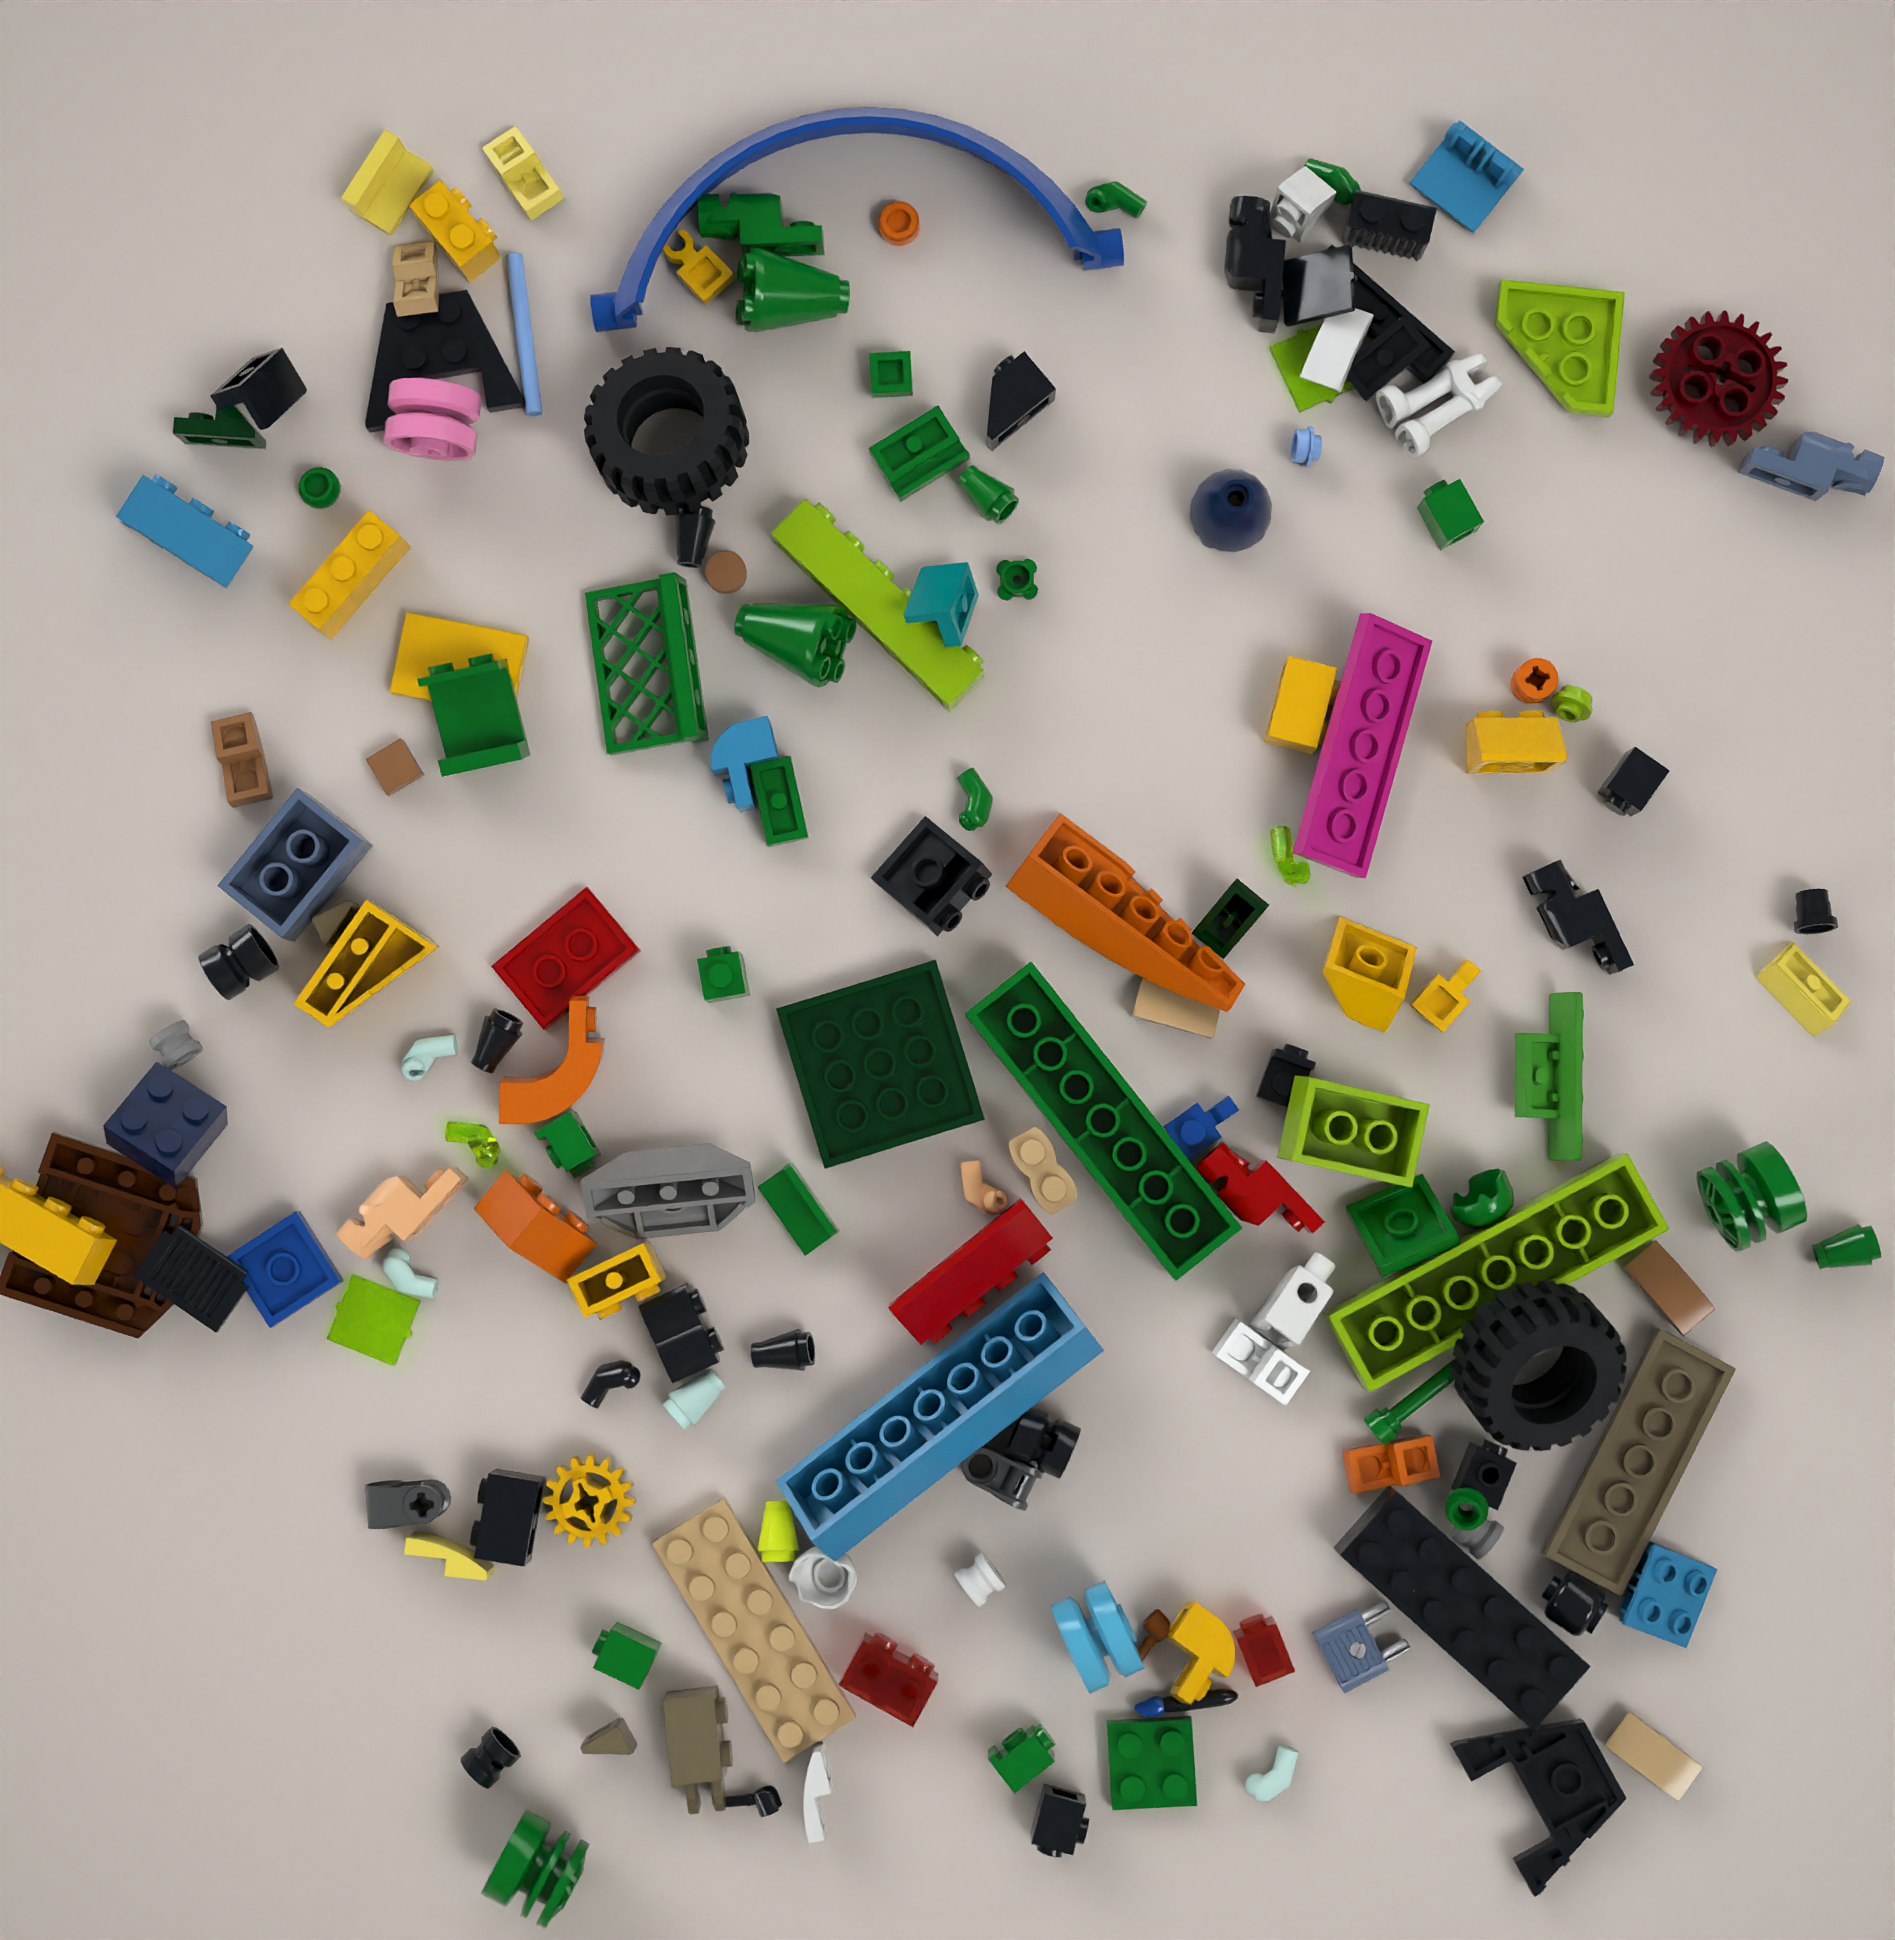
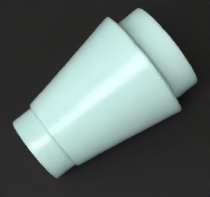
M709 1368L704 1374H700L667 1394L670 1398L662 1405L685 1430L691 1424L696 1426L726 1386Z

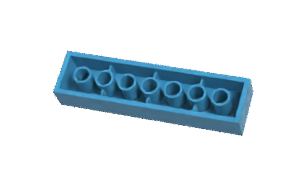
M1042 1272L775 1482L810 1540L835 1562L1101 1354L1104 1349L1046 1274Z

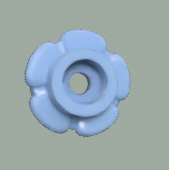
M1308 426L1307 430L1295 429L1292 438L1291 461L1302 463L1305 467H1309L1312 460H1318L1321 453L1322 439L1320 435H1314V428L1312 426Z

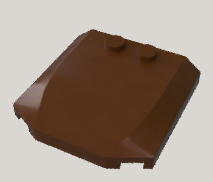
M52 1132L38 1170L40 1176L36 1186L39 1189L36 1194L45 1199L53 1197L69 1204L72 1207L70 1213L80 1219L82 1216H86L105 1225L103 1232L117 1239L94 1285H72L15 1251L9 1252L0 1275V1295L138 1339L174 1304L133 1275L165 1230L173 1234L178 1225H182L196 1236H200L203 1227L198 1180L187 1175L176 1189L121 1153Z

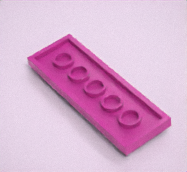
M1360 613L1293 854L1355 878H1366L1432 640L1372 613Z

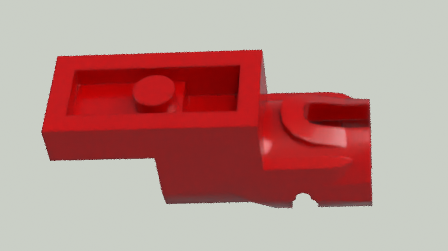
M1221 1142L1195 1166V1169L1208 1184L1224 1176L1223 1186L1218 1188L1217 1196L1241 1221L1259 1226L1282 1205L1286 1209L1281 1214L1282 1217L1298 1233L1304 1228L1308 1233L1313 1234L1325 1223L1267 1160H1262L1250 1170L1248 1166L1251 1163L1229 1149L1224 1142Z

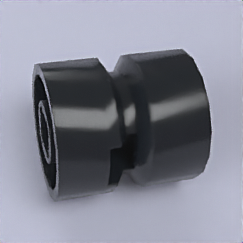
M251 924L244 926L229 936V947L224 944L214 945L198 957L207 978L226 1000H231L244 992L250 986L249 978L261 981L279 970L280 967L266 940Z
M1032 1407L1019 1417L1005 1455L1025 1464L1034 1460L1037 1462L1038 1470L1060 1479L1073 1453L1081 1428L1062 1419L1051 1422L1049 1421L1048 1413ZM1045 1434L1053 1438L1049 1451L1039 1448Z

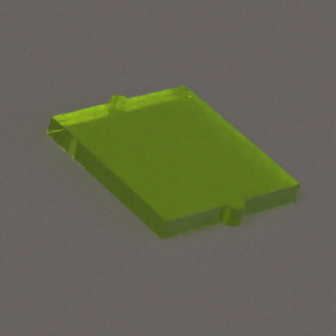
M1322 324L1307 331L1299 329L1295 336L1275 344L1269 349L1299 413L1325 401L1333 403L1335 397L1355 389L1347 378L1341 392L1300 377Z
M353 1274L342 1302L335 1305L337 1314L327 1340L395 1366L406 1338L413 1335L410 1328L421 1301Z

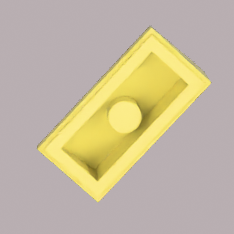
M1794 942L1788 944L1756 977L1813 1036L1831 1027L1851 1003L1847 996Z

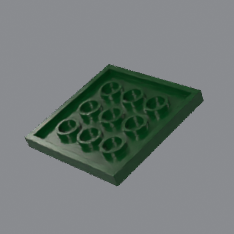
M936 960L776 1009L824 1169L985 1120Z

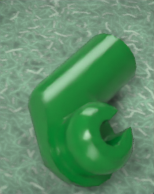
M1312 158L1306 161L1304 166L1309 168L1337 192L1334 198L1335 202L1341 205H1349L1352 202L1355 191H1361L1358 182L1352 179L1345 168Z
M1117 181L1095 186L1087 192L1085 197L1086 207L1092 212L1103 213L1121 208L1135 219L1141 215L1147 205L1146 200Z
M974 767L956 778L968 795L965 811L959 814V823L967 831H974L986 824L993 802L990 791Z

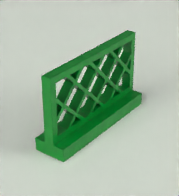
M673 572L659 575V579L585 592L607 754L616 755L684 742L698 743L709 741L687 580ZM657 590L659 605L650 618L635 609L634 605L644 592ZM631 595L627 602L620 598L623 596ZM614 598L623 605V608L611 625H608L600 619L598 601ZM630 611L646 622L633 642L617 631ZM660 617L662 628L656 624ZM601 626L607 629L603 636ZM652 628L660 632L664 638V646L655 659L639 648ZM613 635L629 646L616 666L605 659L604 652L605 646ZM635 652H638L651 662V665L639 682L622 671ZM665 658L667 660L668 668L661 664ZM607 666L612 669L609 676L607 674ZM658 668L669 675L670 686L661 699L645 688ZM619 675L635 686L622 706L613 701L610 695V687ZM641 692L657 703L644 723L628 712ZM671 698H672L673 708L670 707V706L667 704ZM612 706L618 710L614 717ZM663 709L674 715L677 733L660 736L650 728ZM626 716L640 726V729L630 742L617 744L615 728L623 717ZM647 732L653 736V738L643 739Z

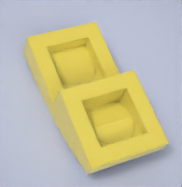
M516 126L482 148L531 221L565 199L556 183L539 161L534 150Z
M413 1532L406 1537L404 1555L446 1559L444 1573L446 1577L487 1581L494 1574L495 1565L493 1563L474 1559L475 1551L463 1544L444 1537L421 1532Z

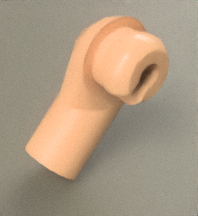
M981 1161L960 1163L965 1200L984 1214L996 1215L1004 1211L1008 1204L1007 1196L1003 1191L997 1190L983 1181Z

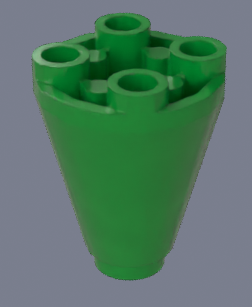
M751 247L749 252L745 253L744 258H739L737 282L744 283L743 300H737L735 319L736 325H744L747 332H760L834 318L838 313L846 314L848 311L850 299L849 281L840 280L838 275L761 248Z
M753 603L752 605L744 604L739 609L735 619L734 631L737 636L742 637L745 643L813 686L822 687L829 681L834 683L840 681L845 669V661L842 657L845 652L846 643H850L855 635L856 620L849 618L847 611L837 605Z

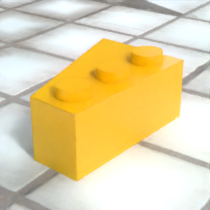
M365 900L293 1004L328 1028L332 1027L440 946L374 901Z

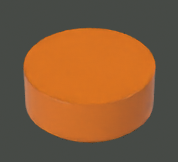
M901 201L892 202L885 206L879 215V231L887 243L894 246H904L911 243L917 237L920 228L919 216L915 208L910 204Z

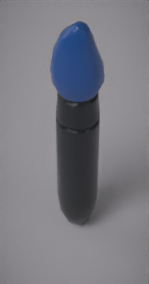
M1230 1689L1208 1690L1200 1701L1194 1699L1191 1704L1181 1703L1173 1696L1164 1698L1154 1696L1136 1704L1134 1709L1140 1715L1156 1717L1164 1712H1181L1228 1705L1237 1700L1239 1695L1236 1691Z

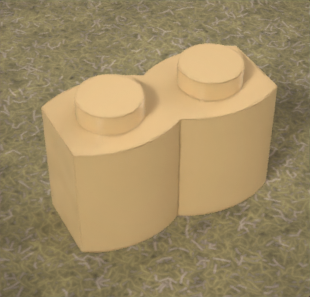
M1034 1126L1009 1141V1152L1013 1162L1023 1174L1030 1178L1032 1194L1037 1203L1046 1212L1052 1215L1077 1200L1075 1183L1069 1173L1056 1163L1055 1150L1044 1132Z

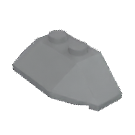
M710 1143L628 1151L581 1179L580 1184L587 1219L595 1223L601 1222L612 1230L634 1239L720 1231L746 1207L748 1208L755 1203L750 1162Z

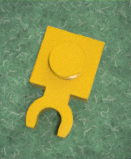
M681 229L678 231L682 242L685 243L684 249L673 251L669 245L665 244L663 251L670 262L683 265L676 271L678 278L706 306L735 280V276L707 245L697 252L691 235Z

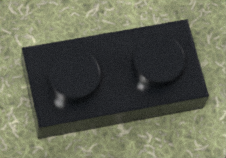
M1404 314L1355 355L1346 378L1367 402L1378 390L1384 388L1432 347L1408 316Z

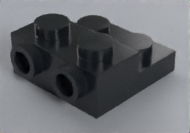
M925 816L872 875L871 879L938 937L943 930L950 932L958 926L962 919V912L960 911L970 899L977 901L986 894L990 887L988 879L992 876V873L983 862Z

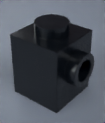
M1484 1439L1482 1446L1469 1442L1451 1489H1475L1486 1498L1488 1507L1498 1510L1517 1462L1506 1457L1507 1448Z
M1043 1784L1031 1829V1844L1037 1845L1039 1852L1052 1857H1061L1062 1853L1073 1856L1076 1843H1084L1089 1825V1818L1083 1817L1086 1808L1085 1795L1049 1784Z

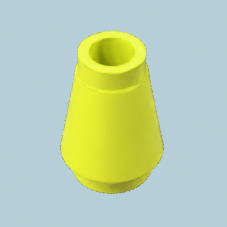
M787 1501L765 1502L757 1552H761L762 1562H795V1551H799L791 1507Z

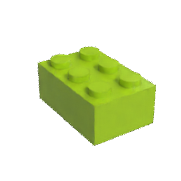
M1295 1075L1277 1158L1412 1187L1430 1104Z

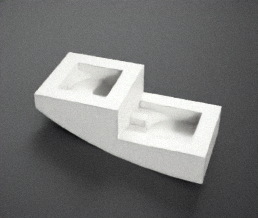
M1355 308L1353 312L1325 318L1300 377L1341 392L1355 354H1358L1361 350L1374 315Z
M1236 1318L1211 1352L1285 1406L1310 1372Z
M824 1742L815 1744L805 1779L804 1821L808 1844L824 1841L828 1830L820 1796L831 1794L834 1783Z

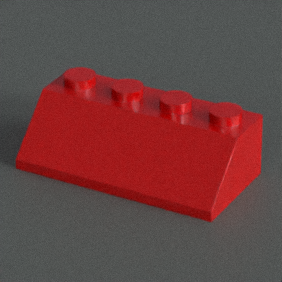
M1020 1198L892 1301L888 1309L921 1345L928 1339L934 1345L953 1330L949 1322L961 1312L968 1318L982 1307L986 1302L981 1296L995 1286L1000 1292L1018 1277L1014 1271L1026 1260L1033 1265L1051 1251L1047 1243L1053 1238Z

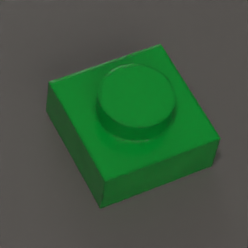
M910 351L869 353L872 398L913 396Z

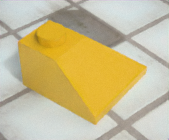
M1340 916L1335 926L1322 972L1347 1018L1357 1021L1366 1027H1372L1386 1033L1405 998L1417 947Z

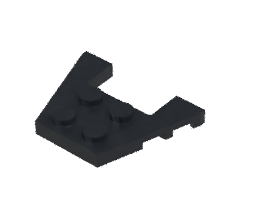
M467 290L439 294L438 312L397 317L394 303H386L365 420L366 429L370 433L385 430V421L389 417L396 415L387 405L389 385L393 380L401 378L440 379L482 372L486 404L490 413L525 407L524 397Z
M1581 1718L1540 1725L1535 1731L1529 1727L1456 1740L1450 1743L1471 1782L1499 1766L1511 1762L1550 1833L1549 1838L1513 1857L1517 1868L1534 1897L1541 1894L1547 1887L1545 1885L1547 1881L1562 1865L1565 1867L1571 1861L1569 1857L1587 1837L1590 1839L1627 1799L1586 1723Z

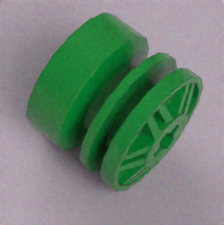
M1767 1141L1738 1153L1736 1160L1738 1170L1729 1161L1723 1160L1716 1163V1169L1707 1167L1697 1172V1185L1705 1210L1722 1238L1736 1252L1750 1247L1751 1240L1755 1243L1766 1240L1765 1223L1775 1233H1782L1807 1220L1808 1214L1805 1200L1791 1169L1777 1149Z
M526 1809L494 1866L481 1894L506 1907L519 1891L524 1893L526 1898L521 1910V1916L527 1918L535 1901L544 1904L545 1907L536 1924L546 1928L549 1921L564 1908L584 1870L586 1851L590 1844L580 1839L570 1857L562 1852L571 1833L565 1831L553 1846L545 1843L551 1822Z

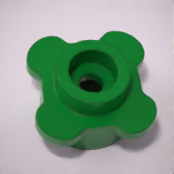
M1031 559L1012 562L1002 560L996 567V572L1000 575L1001 584L997 589L998 596L1004 601H1009L1012 597H1024L1027 600L1035 598L1038 593V587L1034 584V574L1037 571L1036 563ZM1018 576L1021 578V582L1014 583L1013 578Z

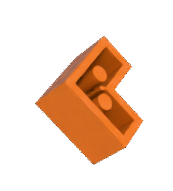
M505 1169L474 1207V1210L509 1249L566 1283L567 1279L572 1276L597 1244L586 1232L589 1225L572 1211H569L566 1216L559 1212L561 1206L545 1193H541L543 1187L530 1176L523 1173L518 1178Z

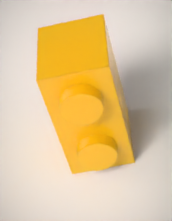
M1288 656L1282 669L1264 742L1308 754H1313L1318 744L1323 745L1329 721L1324 720L1328 704H1335L1341 682L1335 680L1336 667Z

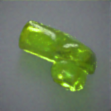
M1287 826L1272 828L1270 830L1273 860L1284 882L1294 887L1298 883H1308L1310 881L1309 864L1305 861L1295 863L1294 854L1292 853L1293 846L1290 828Z
M447 1122L445 1130L446 1142L468 1144L476 1156V1163L483 1168H491L498 1163L500 1145L488 1127L482 1124Z

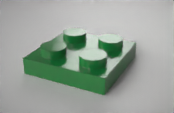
M1423 1174L1414 1177L1412 1187L1397 1184L1346 1206L1347 1215L1381 1277L1460 1244L1458 1233Z
M1191 1716L1106 1720L1112 1810L1197 1806Z

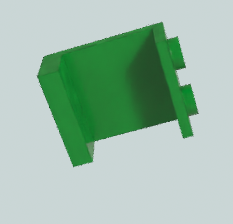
M492 653L468 658L470 667L454 670L453 662L428 667L429 676L417 679L419 687L428 685L445 753V758L438 760L442 777L522 760L530 756L507 658L494 661Z

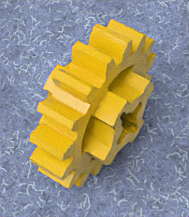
M590 1453L587 1456L585 1464L582 1463L578 1456H574L570 1459L571 1470L561 1464L556 1468V1472L561 1479L550 1478L546 1483L554 1492L543 1497V1503L553 1506V1510L545 1515V1519H557L559 1524L553 1532L556 1535L564 1530L569 1532L567 1543L570 1545L578 1537H582L584 1548H589L593 1543L594 1537H597L603 1546L609 1542V1531L617 1537L623 1532L619 1521L630 1522L633 1518V1515L625 1509L634 1505L637 1501V1498L627 1496L626 1491L634 1485V1482H623L620 1477L626 1469L622 1466L613 1471L610 1468L612 1458L609 1456L601 1464L597 1463L595 1453ZM592 1473L605 1477L610 1483L605 1485L594 1480ZM572 1478L573 1482L571 1484L574 1491L570 1499L563 1502L565 1486ZM586 1491L589 1496L597 1495L599 1499L593 1506V1509L590 1504L583 1506L581 1503V1498L586 1495ZM617 1499L616 1511L611 1520L607 1522L608 1516L605 1510L608 1503ZM575 1516L585 1521L588 1528L574 1523L570 1517Z

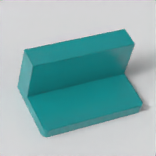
M968 562L922 567L904 612L906 623L937 621L945 647L962 646L979 597Z

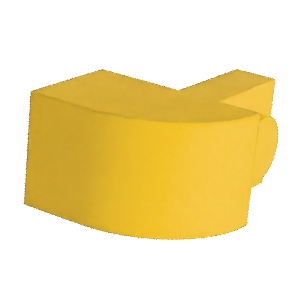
M1195 1601L1186 1602L1170 1626L1165 1639L1191 1657L1169 1691V1694L1181 1703L1191 1704L1194 1699L1200 1701L1209 1690L1213 1681L1209 1678L1211 1672L1218 1677H1229L1235 1661V1647L1231 1633L1218 1617Z

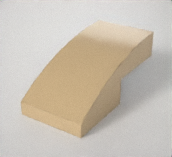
M435 241L394 246L392 269L396 283L393 303L397 317L438 312L439 278Z
M1630 1711L1604 1745L1678 1802L1704 1768Z

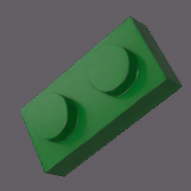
M791 756L750 765L767 846L773 847L809 839Z

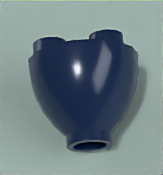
M1226 469L1211 474L1198 486L1191 500L1190 519L1195 533L1200 537L1204 546L1215 548L1219 551L1238 552L1252 547L1263 538L1271 521L1272 503L1266 487L1256 476L1244 470ZM1236 494L1237 498L1243 503L1239 506H1233L1228 502V497Z

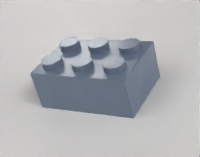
M296 788L217 886L281 938L295 942L310 924L313 915L319 913L373 845L313 796Z

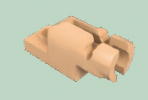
M449 1167L446 1171L440 1168L424 1184V1187L428 1190L425 1194L405 1176H395L384 1180L367 1200L359 1206V1213L364 1216L365 1223L357 1218H349L336 1232V1236L345 1246L364 1260L366 1258L369 1259L374 1252L394 1238L391 1235L393 1232L403 1241L413 1240L469 1178L457 1167Z

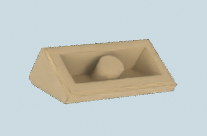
M1142 978L1131 1017L1213 1039L1220 1009L1184 997Z

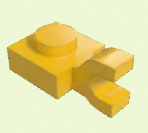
M1464 960L1448 981L1440 974H1436L1410 1006L1443 1033L1471 1002L1462 992L1481 970L1470 960Z

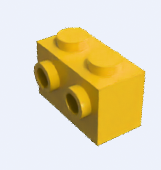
M440 179L409 204L419 223L469 283L501 258L493 244V241L498 237L482 217L476 222L467 212L472 206L457 187L450 191Z
M650 1241L567 1279V1282L583 1317L586 1318L597 1313L599 1320H602L623 1310L620 1301L635 1295L637 1301L640 1302L661 1292L658 1283L666 1280L667 1277Z

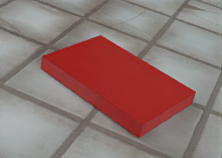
M585 887L491 967L542 1029L547 1030L569 1011V1000L572 996H588L641 950L588 887Z

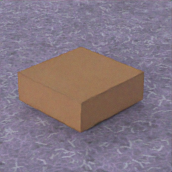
M402 738L365 759L388 796L424 776L423 771Z

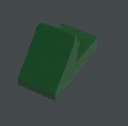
M236 405L218 410L216 406L215 420L212 415L198 412L189 413L188 418L174 417L173 434L184 444L266 449V440Z

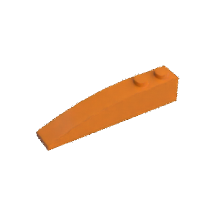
M1059 813L1005 887L1051 920L1056 926L1112 962L1184 997L1228 1012L1237 1000L1245 983L1209 946L1200 947L1193 940L1190 932L1192 929L1181 917L1174 921L1159 905L1163 899L1152 888L1146 892L1132 878L1136 871L1127 862Z

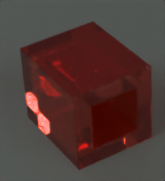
M1257 1614L1239 1623L1241 1628L1234 1630L1233 1633L1255 1687L1296 1672L1277 1623L1272 1616L1264 1618L1263 1614Z

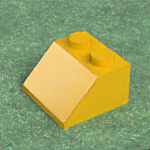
M1482 711L1477 713V718H1472L1465 724L1466 774L1550 773L1567 761V751L1557 717H1544V711L1519 712V718H1503V712Z

